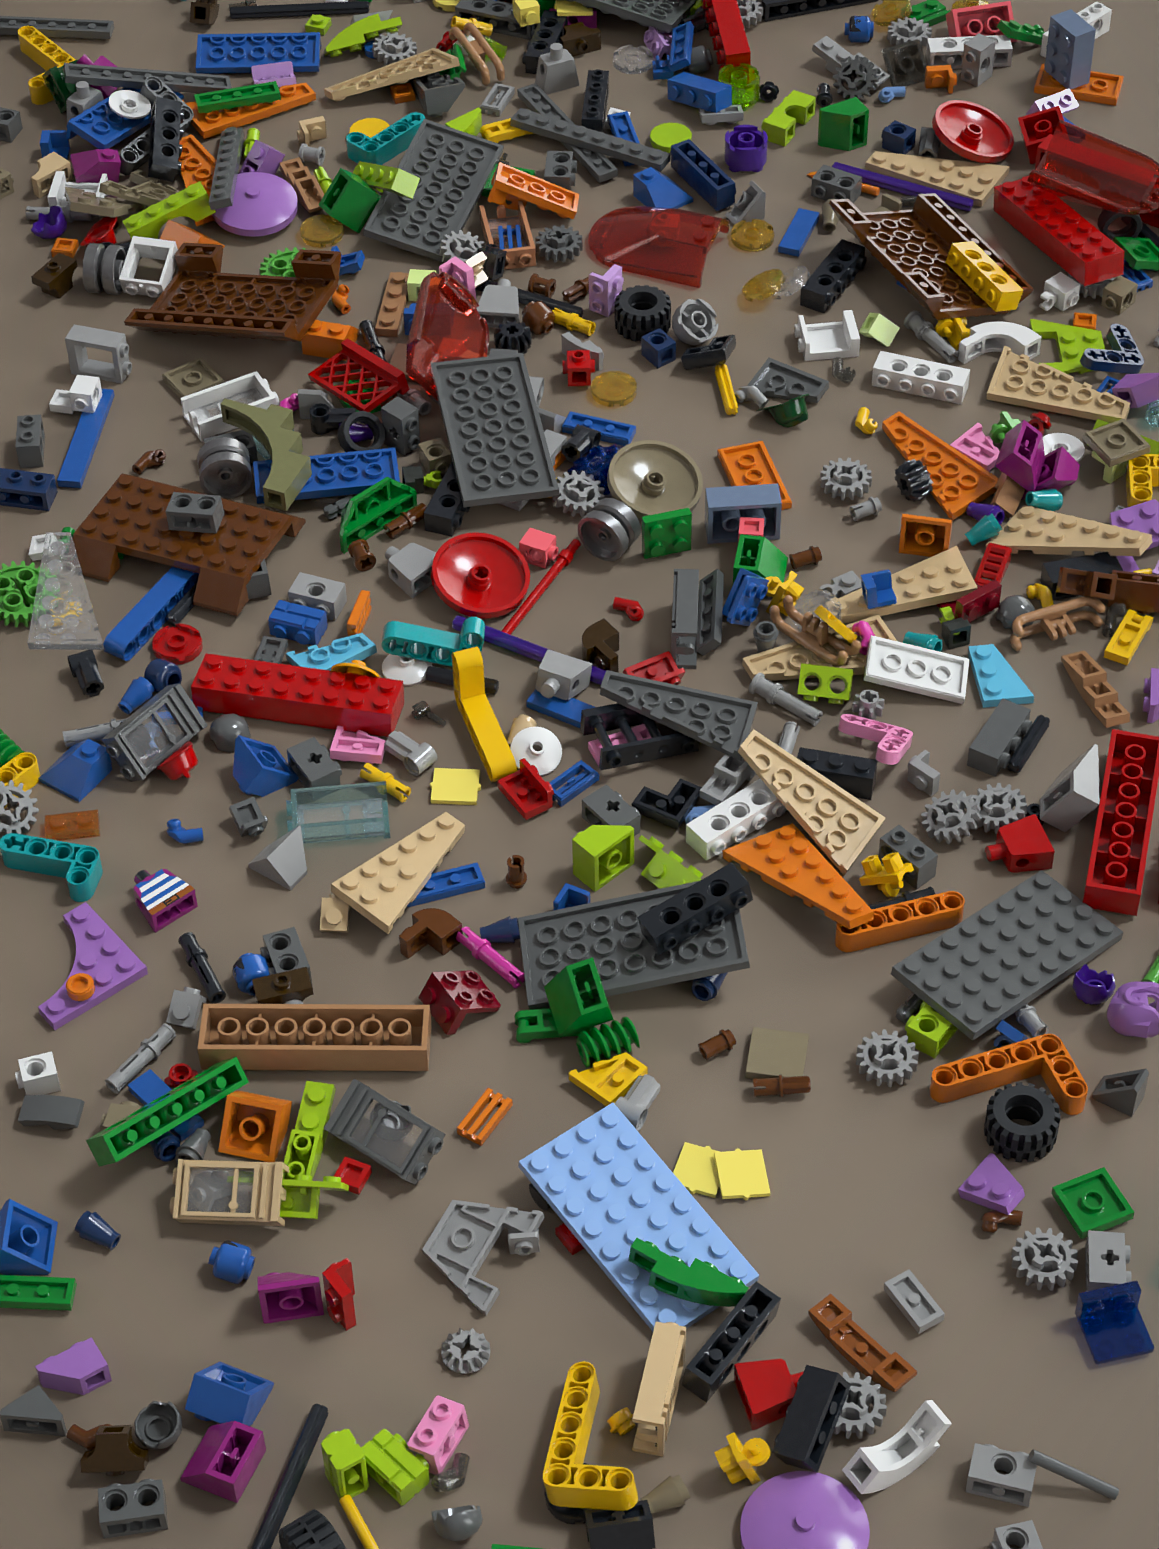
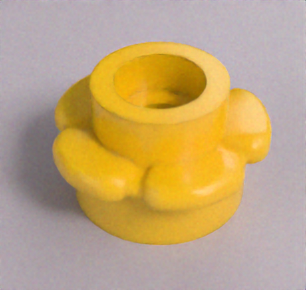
M628 1407L621 1409L607 1420L611 1427V1433L618 1432L622 1436L636 1426L632 1422L633 1414Z

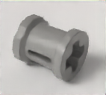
M303 143L299 149L298 157H300L302 163L308 161L321 166L325 159V148L321 146L318 148L309 147Z

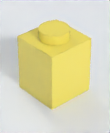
M512 0L513 15L520 27L540 23V5L536 0Z

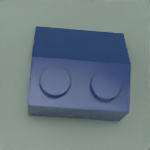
M218 1362L194 1374L185 1410L193 1412L196 1418L204 1421L213 1420L218 1423L237 1421L250 1426L255 1421L272 1391L274 1382Z

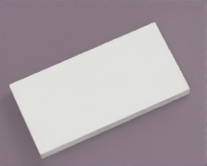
M871 635L868 643L864 681L963 704L966 694L969 659Z

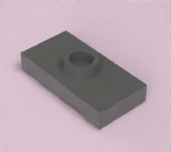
M263 636L254 660L281 664L288 647V640Z

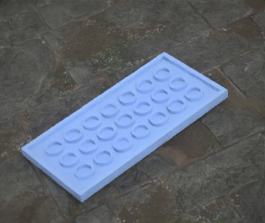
M613 1102L519 1161L518 1167L652 1332L655 1322H673L687 1329L720 1306H710L683 1300L648 1285L650 1273L628 1261L630 1247L636 1238L644 1242H652L660 1251L669 1256H676L682 1259L689 1267L695 1258L702 1262H710L727 1276H734L740 1279L747 1287L759 1279V1274Z

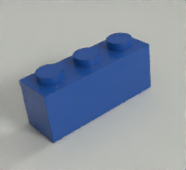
M686 72L667 79L669 100L714 113L732 105V85Z

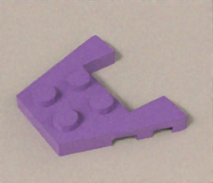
M1156 499L1110 513V525L1152 534L1153 543L1147 549L1159 546V502ZM1116 556L1123 571L1133 572L1140 570L1133 556Z

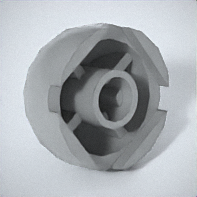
M688 299L675 310L672 317V328L677 338L683 343L694 346L700 345L716 335L718 323L716 324L715 317L717 315L710 304L704 300Z

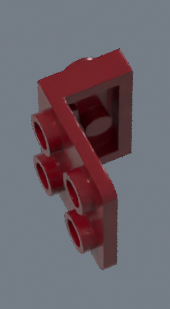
M997 580L982 587L976 583L978 589L955 601L936 605L939 608L950 606L955 619L962 617L963 620L967 619L971 622L998 608L1002 585Z
M472 970L432 972L418 997L424 1005H430L431 1015L446 1035L457 1032L467 1013L497 1012L501 1007L493 992L481 980L480 975Z

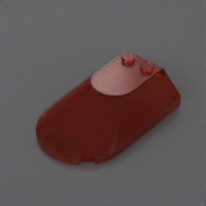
M1063 120L1058 122L1047 151L1037 169L1031 170L1027 180L1030 185L1071 202L1116 213L1138 215L1149 213L1159 208L1158 162L1139 151Z
M629 206L613 210L595 222L589 233V248L596 255V259L608 267L616 264L622 267V271L700 288L707 254L718 232L728 233L730 224L728 220L682 209Z
M434 271L423 279L420 286L407 342L406 373H408L412 380L419 383L427 394L432 395L438 401L431 373V363L487 357L489 329L486 319L480 317L476 309L479 307V304L469 290L450 274L445 272L437 274Z

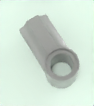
M400 731L390 733L387 741L384 743L385 750L403 761L405 768L414 776L421 774L438 759L435 750L428 743L418 744Z
M650 1075L638 1076L626 1096L619 1097L615 1103L637 1131L642 1128L646 1121L648 1109L660 1092V1084Z

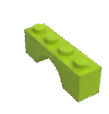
M359 161L353 171L354 174L362 178L376 192L383 193V190L410 199H413L420 180L419 177L399 168Z
M199 181L139 213L131 215L122 222L131 239L133 236L158 239L159 231L168 219L189 217L198 222L216 211L215 209L211 210L209 196Z

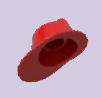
M106 216L96 222L80 245L87 247L90 243L100 244L103 242L116 244L117 240L113 227L117 217Z
M188 741L157 766V769H160L171 780H176L183 776L187 779L191 778L190 771L198 764L192 742Z

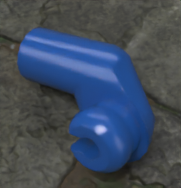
M171 819L167 822V834L179 843L204 841L202 828L186 830L181 827L179 819Z

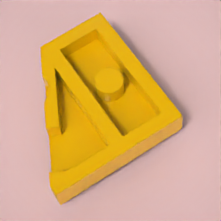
M625 1052L613 1056L610 1060L592 1063L593 1068L578 1072L577 1069L571 1070L568 1076L569 1081L603 1105L608 1106L612 1102L615 1104L619 1097H624L638 1076L648 1074V1067Z

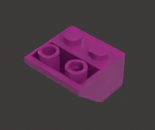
M1021 421L1006 433L995 467L1001 470V472L1031 492H1035L1045 461L1042 433L1027 421Z
M237 1421L210 1426L180 1478L181 1482L238 1503L266 1452L263 1431Z

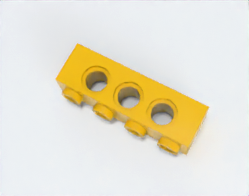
M974 241L952 243L945 263L995 312L1016 310L1024 290Z

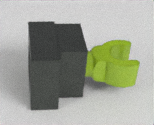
M421 466L402 467V483L414 488L416 494L424 493V486L437 489L442 481L441 471H432L430 474L423 476Z
M950 606L940 608L939 610L943 616L939 618L942 624L941 637L945 641L947 648L953 649L969 645L971 624L967 619L963 620L962 617L955 619Z

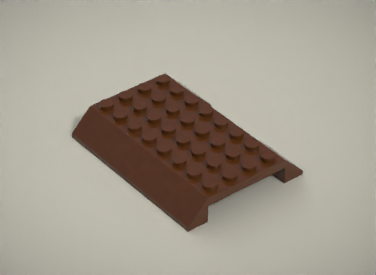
M936 193L918 194L914 207L911 210L862 213L849 199H836L829 202L836 216L847 230L937 320L997 315L1011 311L995 312L945 263L952 243L974 241L1024 290L1019 303L1033 292L1034 288Z
M183 243L174 255L179 271L150 309L134 308L124 323L132 328L153 332L301 342L338 288L341 252L300 249L291 262L295 277L221 273L222 245Z
M122 473L74 532L66 571L109 582L121 567L117 552L199 573L193 599L194 605L238 616L249 601L246 585L251 580L253 573L257 572L261 562L268 557L282 536L286 535L295 538L306 523V520L293 515L221 498L224 516L217 534L169 530L165 511L173 492L205 493Z

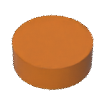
M85 973L72 975L66 982L68 996L75 1001L89 999L95 992L93 978Z

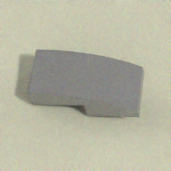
M570 332L561 335L562 353L567 356V351L590 350V359H595V370H603L604 354L600 347L590 340L582 343L580 339L573 336Z

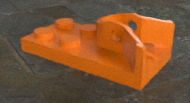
M501 162L498 163L491 181L492 189L488 196V202L504 205L505 208L518 210V201L523 202L524 208L527 202H531L542 210H551L562 218L574 220L578 207V193ZM506 200L512 201V203L508 204L506 203Z

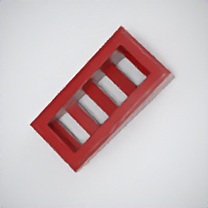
M988 543L974 581L981 587L992 582L982 579V577L997 580L1001 584L1011 560L1012 549L1003 545Z

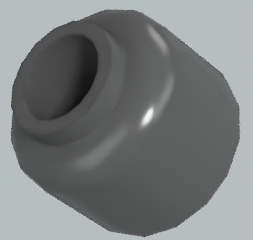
M703 45L692 48L691 65L684 67V69H689L693 75L709 71L711 65H713L710 49H706Z

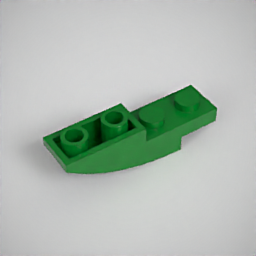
M636 1238L630 1247L628 1261L650 1273L648 1285L674 1297L710 1306L735 1307L749 1290V1287L745 1286L740 1279L734 1276H727L710 1262H702L695 1258L689 1267L682 1259L676 1256H669L660 1251L652 1242H644L639 1238Z

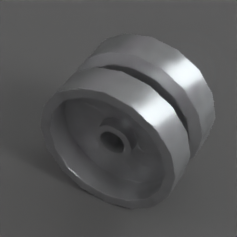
M90 243L87 246L83 259V283L87 292L101 293L104 289L107 294L120 295L123 290L119 278L126 259L123 246L109 245L106 249L102 244Z
M223 437L206 442L200 448L197 455L200 486L205 493L229 499L243 494L250 487L252 475L249 451L243 443L236 439Z
M614 498L600 500L578 524V535L582 544L595 557L604 561L619 559L641 534V526L637 516L626 504Z

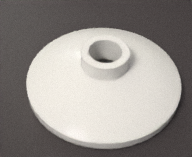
M119 90L112 93L109 97V107L121 117L140 119L150 113L151 104L149 100L138 92Z
M1052 433L1043 437L1045 455L1063 446L1077 462L1084 456L1085 447L1083 443L1072 435Z
M389 654L382 663V673L386 679L403 681L404 687L415 686L427 680L426 670L428 666H432V662Z
M529 727L521 730L513 738L510 747L519 770V760L525 758L530 765H534L537 768L540 776L554 771L562 757V747L558 738L551 731L542 727ZM539 745L541 746L542 750L535 751L533 749V746Z

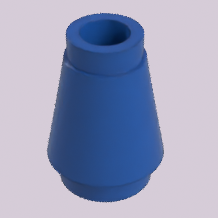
M139 677L137 680L133 679L118 704L119 708L124 713L130 714L153 696L152 693L155 690L153 685L143 677Z

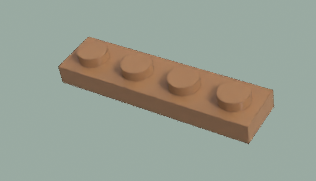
M390 272L375 327L377 336L398 337L404 308H406L408 300L407 281L409 273Z

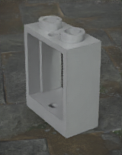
M75 324L72 326L65 337L71 374L99 377L100 380L122 384L132 370V363L129 361L128 355L129 345L126 343L125 334ZM86 347L111 351L113 363L88 359Z

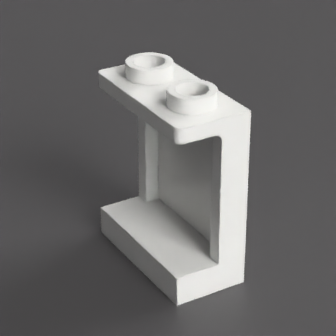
M56 171L48 194L49 207H66L68 205V201L64 197L65 187L96 193V197L104 198L108 194L99 192L101 183L108 181L107 174H102L100 183L66 182L65 171Z
M852 310L843 311V321L805 324L803 315H798V324H794L795 338H799L798 350L803 352L805 361L859 357L860 336Z

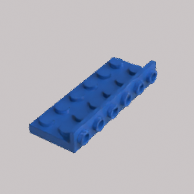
M320 32L198 34L196 73H252V66L286 61L292 62L293 72H319L320 50L322 49Z
M123 87L121 90H131L140 93L141 89ZM173 91L181 100L184 99V95ZM108 97L103 101H99L90 109L84 110L83 113L75 118H71L67 123L66 137L72 139L79 135L98 149L111 148L151 123V110L147 116L140 119L124 118L111 110Z
M385 448L309 456L312 475L295 500L359 494L385 477L400 482L396 449ZM272 460L253 461L257 504L265 503L263 486L270 474Z

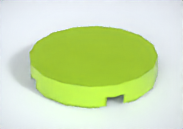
M669 122L654 127L650 134L652 147L670 153L671 145L687 139L692 141L690 129L679 123Z

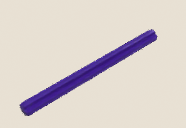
M834 162L832 165L833 168L861 176L862 183L917 197L918 194L936 193L948 206L968 212L973 207V199L838 162Z
M457 615L452 621V628L461 632L462 624L467 618ZM485 625L484 641L542 662L548 650L547 648ZM592 666L590 681L601 685L606 671Z

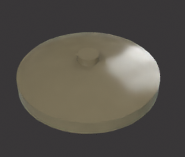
M656 440L636 441L621 448L611 460L607 474L608 488L612 497L626 504L637 518L640 519L643 516L690 508L692 512L699 502L703 489L702 475L695 461L678 447Z

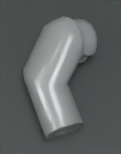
M753 385L742 386L734 393L736 401L742 403L744 400H753L760 408H763L769 402L760 390Z

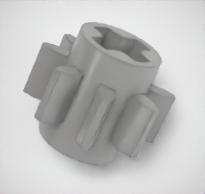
M864 690L860 695L855 694L852 712H858L860 717L875 720L877 716L882 717L885 700L879 699L878 692Z

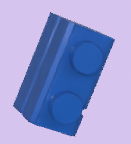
M282 600L277 602L268 620L270 635L276 638L294 640L303 645H318L328 626L326 611Z

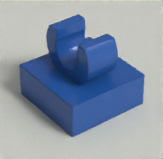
M656 55L655 61H652L653 80L669 79L674 76V72L669 68L670 55H667V60L660 61L659 55Z
M1001 1020L996 1030L1002 1035L995 1039L994 1046L1000 1048L1005 1042L1013 1044L1029 1038L1004 1020Z

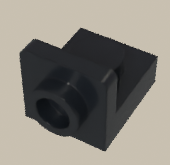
M486 244V246L478 248L477 253L482 251L488 257L484 265L488 280L493 281L503 277L507 251L499 249V246L495 244Z

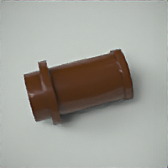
M809 546L808 550L790 554L789 560L792 568L795 570L812 563L817 565L819 561H822V554L819 547Z
M512 855V859L510 857L507 859L508 873L506 875V882L510 887L518 889L526 883L527 874L524 872V858L520 855Z
M721 1029L718 1035L703 1043H699L698 1048L703 1058L709 1060L726 1049L732 1050L733 1046L736 1045V1039L729 1029L726 1031Z

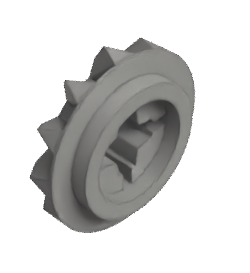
M459 1328L458 1332L454 1334L449 1333L446 1341L442 1343V1360L454 1372L461 1374L476 1372L483 1368L489 1360L490 1343L486 1340L484 1333L479 1334L473 1328L470 1331H463ZM470 1343L472 1351H467L462 1358L460 1348H464L465 1344Z

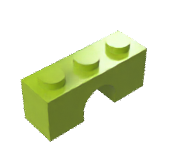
M793 90L786 96L782 103L775 107L773 112L762 122L761 129L767 133L768 141L785 147L795 137L796 123L806 125L815 115L816 97Z

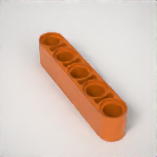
M947 891L872 909L874 920L852 929L837 923L835 945L843 952H854L952 928L962 922L965 904L964 897L956 891Z

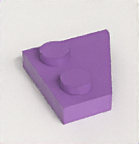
M989 1153L958 1188L960 1198L1009 1215L1025 1197L1023 1187L993 1153Z

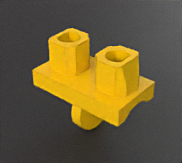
M966 317L938 320L935 326V331L941 337H947L955 350H959L960 341L968 338L970 335V329L966 328Z
M791 571L783 583L778 577L770 576L765 578L769 580L766 596L773 597L766 612L769 613L770 607L776 605L779 607V612L788 617L784 609L783 598L786 595L792 596L795 607L796 601L805 589L794 582L797 577L796 573Z
M899 852L884 856L882 858L884 866L881 865L878 855H871L861 862L865 872L859 878L861 886L878 884V890L882 891L886 897L897 896L900 888L904 886L902 881L903 875L914 870L912 863L903 864Z
M735 1432L727 1435L726 1438L729 1445L714 1453L723 1472H726L732 1485L745 1478H748L752 1485L761 1481L752 1466H761L769 1459L770 1447L766 1441L761 1438H753L748 1440L743 1446Z

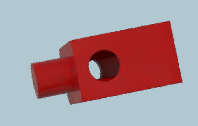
M1036 814L1000 827L997 831L996 844L986 846L985 848L989 862L1002 859L1007 870L1011 873L1052 869L1055 850Z
M783 1359L734 1364V1383L752 1430L785 1417L786 1410L792 1403L797 1390L798 1379L803 1375V1372L790 1374L786 1361Z

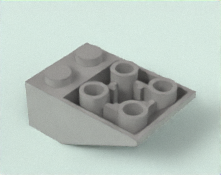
M1094 744L1064 769L1040 798V820L1066 832L1098 807L1100 802L1098 745Z

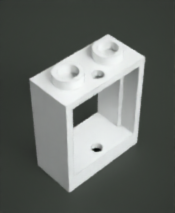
M133 236L119 278L123 292L130 295L139 294L152 298L159 297L172 280L177 265L174 257L178 251L176 242ZM140 257L166 260L159 282L134 279Z

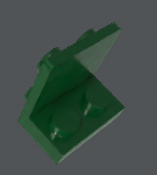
M78 60L72 61L70 63L77 64L76 62ZM55 66L45 72L42 77L62 114L67 111V99L77 90L76 84L65 83L63 66L59 68Z

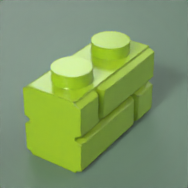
M350 1429L334 1431L328 1434L321 1443L325 1475L330 1484L334 1486L339 1499L345 1495H351L353 1498L366 1491L369 1487L365 1454L359 1444H356V1439Z
M382 1429L371 1441L369 1440L361 1447L365 1454L367 1473L401 1506H404L430 1482L429 1464L421 1454L417 1453L414 1456L407 1449L408 1445L402 1436L397 1433L392 1435L387 1429Z

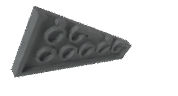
M606 670L600 686V695L742 761L743 757L738 753V750L750 734L758 702Z

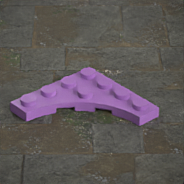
M86 902L63 915L64 923L72 932L76 942V956L72 970L62 987L46 1002L38 1006L39 1014L54 1030H57L148 974L145 964ZM77 973L88 974L94 981L95 992L89 999L84 1001L72 1000L67 994L66 982L72 975Z

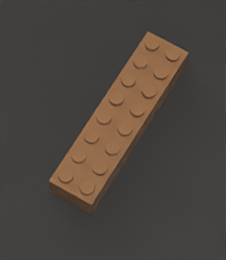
M203 1004L197 1048L201 1070H206L220 1061L237 1057L243 1070L429 1071L431 1040L430 1005Z

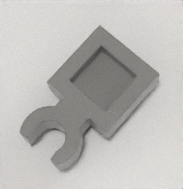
M849 571L831 579V584L822 585L819 588V596L826 595V603L834 601L839 597L862 588L861 579L853 571Z

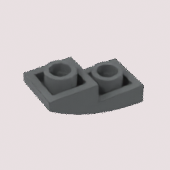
M25 1095L18 1122L23 1126L48 1124L54 1130L78 1128L85 1102L81 1099L64 1096Z

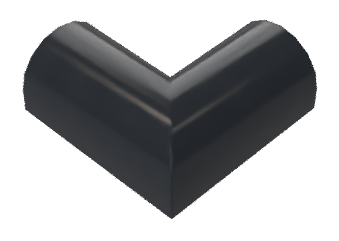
M735 335L715 337L707 346L686 349L681 357L684 369L692 370L724 364L736 347Z
M679 779L667 796L644 786L632 802V806L643 816L679 829L689 812L699 801L700 789L702 787Z

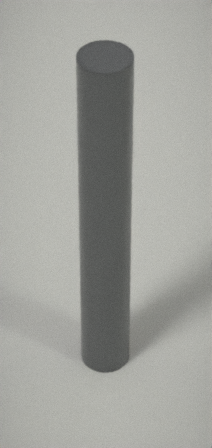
M1032 1449L1028 1456L1029 1462L1112 1500H1115L1118 1496L1119 1488Z

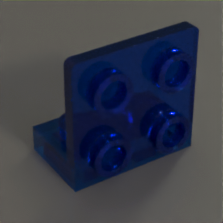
M617 444L609 447L595 446L589 450L590 453L586 457L577 459L573 463L574 466L567 471L569 475L572 474V470H575L578 475L582 471H585V475H594L595 481L600 480V487L604 488L603 495L610 494L607 483L608 469L614 455L624 446H617Z
M1138 1281L1079 1293L1075 1315L1096 1364L1148 1354L1154 1351L1153 1342L1138 1309L1141 1295Z

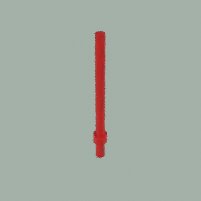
M573 539L566 549L561 550L556 557L557 561L505 625L502 632L510 635L513 633L560 571L571 563L574 558L573 555L581 546L579 540Z

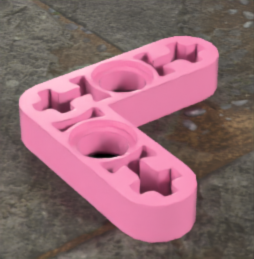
M852 714L841 715L838 727L839 731L845 734L879 742L875 759L890 765L897 764L910 748L913 736L912 731Z

